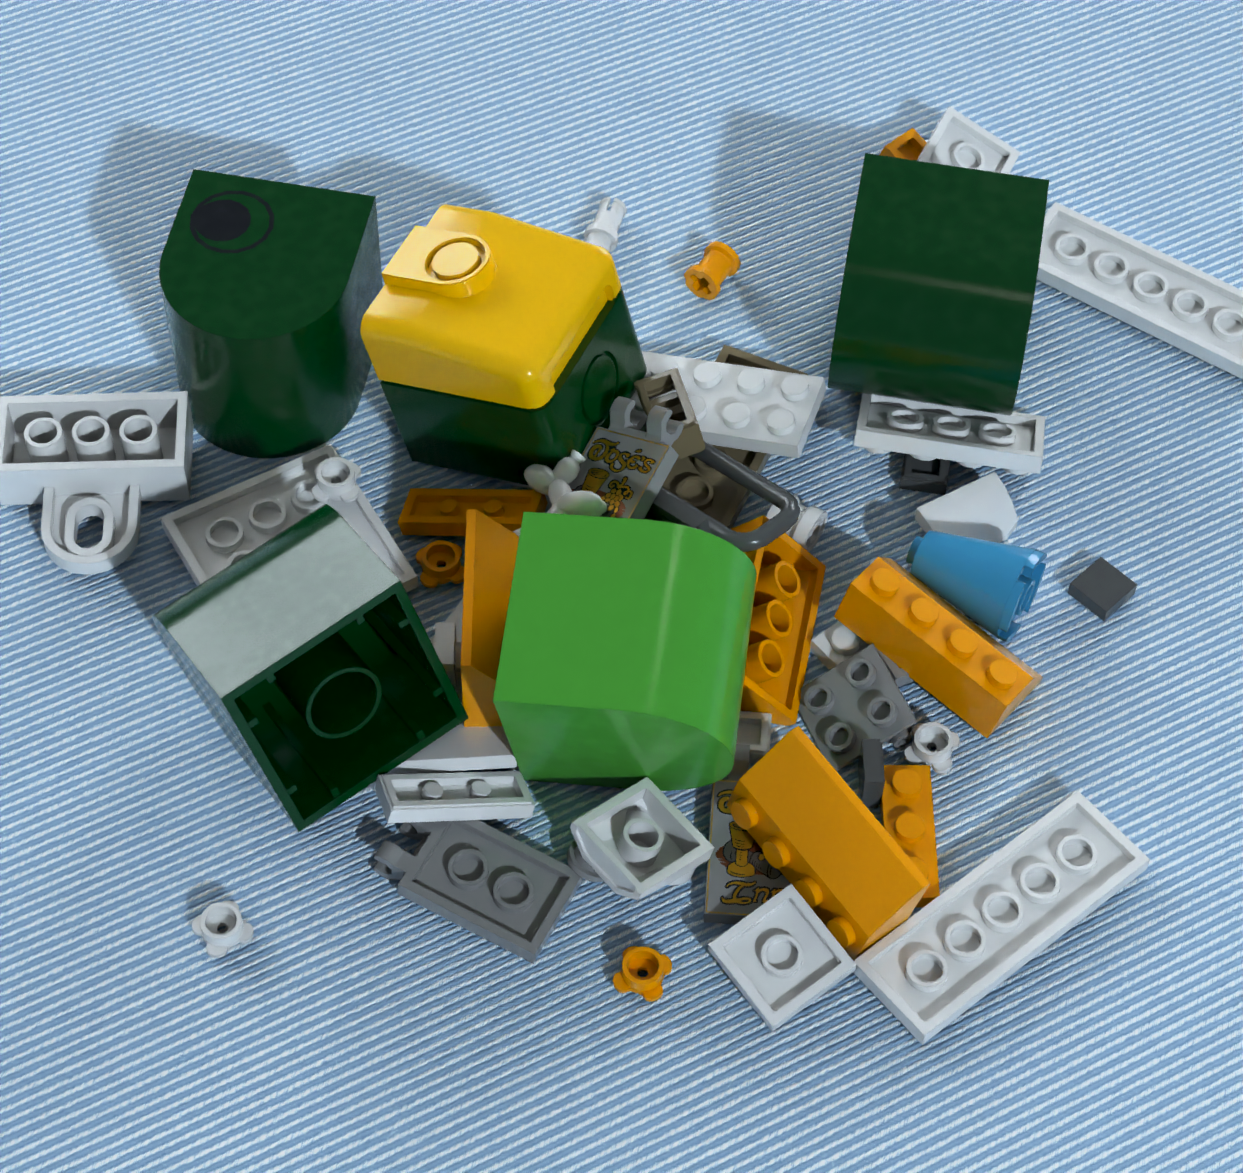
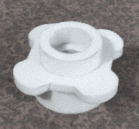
M331 457L315 466L314 474L317 477V485L312 488V495L317 501L324 502L331 499L343 500L349 503L358 498L359 490L356 487V479L361 476V469L356 463L342 457Z
M928 722L916 724L912 729V736L914 737L912 745L907 747L904 752L905 760L911 765H930L939 774L950 771L952 768L950 757L953 750L959 747V736L941 723ZM933 746L936 750L930 751L927 747Z
M223 901L208 906L202 915L196 916L192 922L193 933L204 939L207 944V954L213 958L224 957L229 948L238 943L245 944L250 942L254 935L253 926L242 920L239 906L233 901ZM226 926L228 929L221 933L218 931V928Z

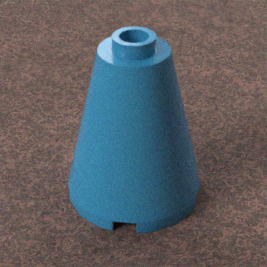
M930 530L924 538L916 536L908 551L906 562L912 564L911 574L995 637L1009 642L1021 626L1013 622L1015 616H1020L1023 611L1028 612L1033 603L1046 564L1042 563V561L1047 557V554L1037 549Z

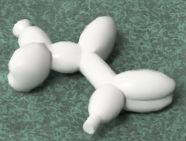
M572 449L570 457H564L557 463L554 470L540 464L528 466L524 472L525 480L535 492L549 496L552 507L547 513L601 516L607 511V504L599 495L591 491H572L568 485L578 476L580 472L579 464L586 460L574 449ZM521 528L516 529L513 533L520 536Z

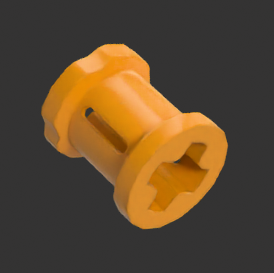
M718 241L711 242L704 250V258L698 265L690 266L684 273L687 287L698 297L705 298L706 300L714 299L721 291L720 285L726 277L735 275L740 269L741 262L739 256L730 246Z

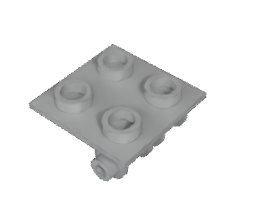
M873 643L801 688V700L798 711L820 752L836 771L859 758L862 739H880L882 744L884 742L893 743L896 748L905 746L912 739L910 735L911 726L918 721Z

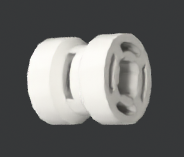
M793 495L798 501L800 514L797 522L785 533L810 552L822 535L828 514L816 506L806 507L802 505L799 498ZM772 504L766 517L770 520L781 510Z

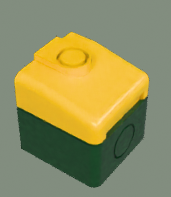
M444 204L439 207L426 227L415 225L381 274L385 285L371 303L361 321V338L379 380H382L380 382L411 460L528 485L524 477L525 469L528 466L540 464L554 470L561 459L570 457L572 449L582 455L597 426L609 428L610 409L614 400L618 396L631 399L636 391L634 382L643 379L647 372L641 347L610 252L601 246L490 211Z

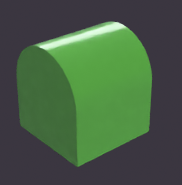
M523 512L493 703L524 780L627 789L648 777L661 791H671L710 785L725 778L731 772L735 759L757 579L755 566L743 551L711 533L671 522Z

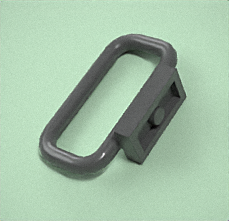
M704 441L705 449L690 456L699 459L775 505L781 511L753 531L745 533L736 532L666 488L661 487L644 518L646 520L671 522L700 529L730 542L743 552H748L768 545L787 532L797 522L800 507L797 499L790 492Z

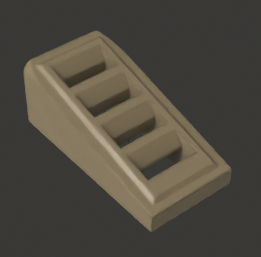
M673 368L634 382L643 412L647 416L650 410L657 405L671 409L673 412L669 419L680 421L684 424L681 435L671 446L679 455L677 460L702 452L705 449L702 433L678 368ZM672 390H676V392L649 400V398L670 392Z

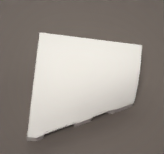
M995 471L917 507L915 520L926 534L931 530L998 543L1008 539L1017 527L1018 522L1011 497Z

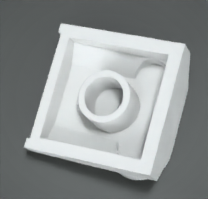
M645 777L572 821L570 826L582 858L616 894L634 900H639L666 885L676 886L686 883L693 876L696 867L710 859L715 848L648 777Z

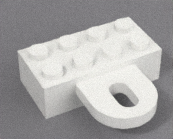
M188 391L0 396L1 505L43 504L41 535L44 547L50 559L60 568L76 574L90 575L103 573L119 566L129 558L137 546L140 533L141 501L190 500L194 424ZM90 516L102 518L104 522L101 541L96 546L90 548L78 546L77 533L79 523Z

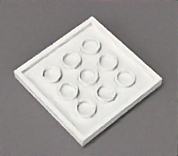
M331 444L161 517L163 530L197 586L322 505L327 504L346 520L400 579L406 593L419 587L417 574L357 483L356 487L359 490V496L356 500L349 503L343 500L331 499L320 502L313 497L312 488L317 485V477L314 474L315 466L327 458L339 457Z

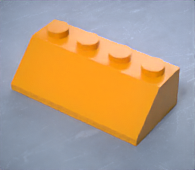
M466 509L461 682L463 707L469 718L464 721V727L502 726L493 703V696L520 536L477 509Z
M763 515L731 528V530L743 533L750 532L766 523L769 519ZM784 533L758 550L744 552L755 566L757 579L740 711L772 714L771 723L790 726L796 724L801 688L804 684L826 566L789 535Z
M877 557L850 583L834 615L838 621L867 644L871 645L873 643L880 652L896 663L899 668L905 670L911 679L986 738L1001 725L1043 678L892 558Z
M799 726L790 730L738 780L726 804L731 810L732 817L737 825L749 832L762 848L768 863L772 867L779 869L790 884L792 883L852 960H855L908 920L930 885L929 880Z

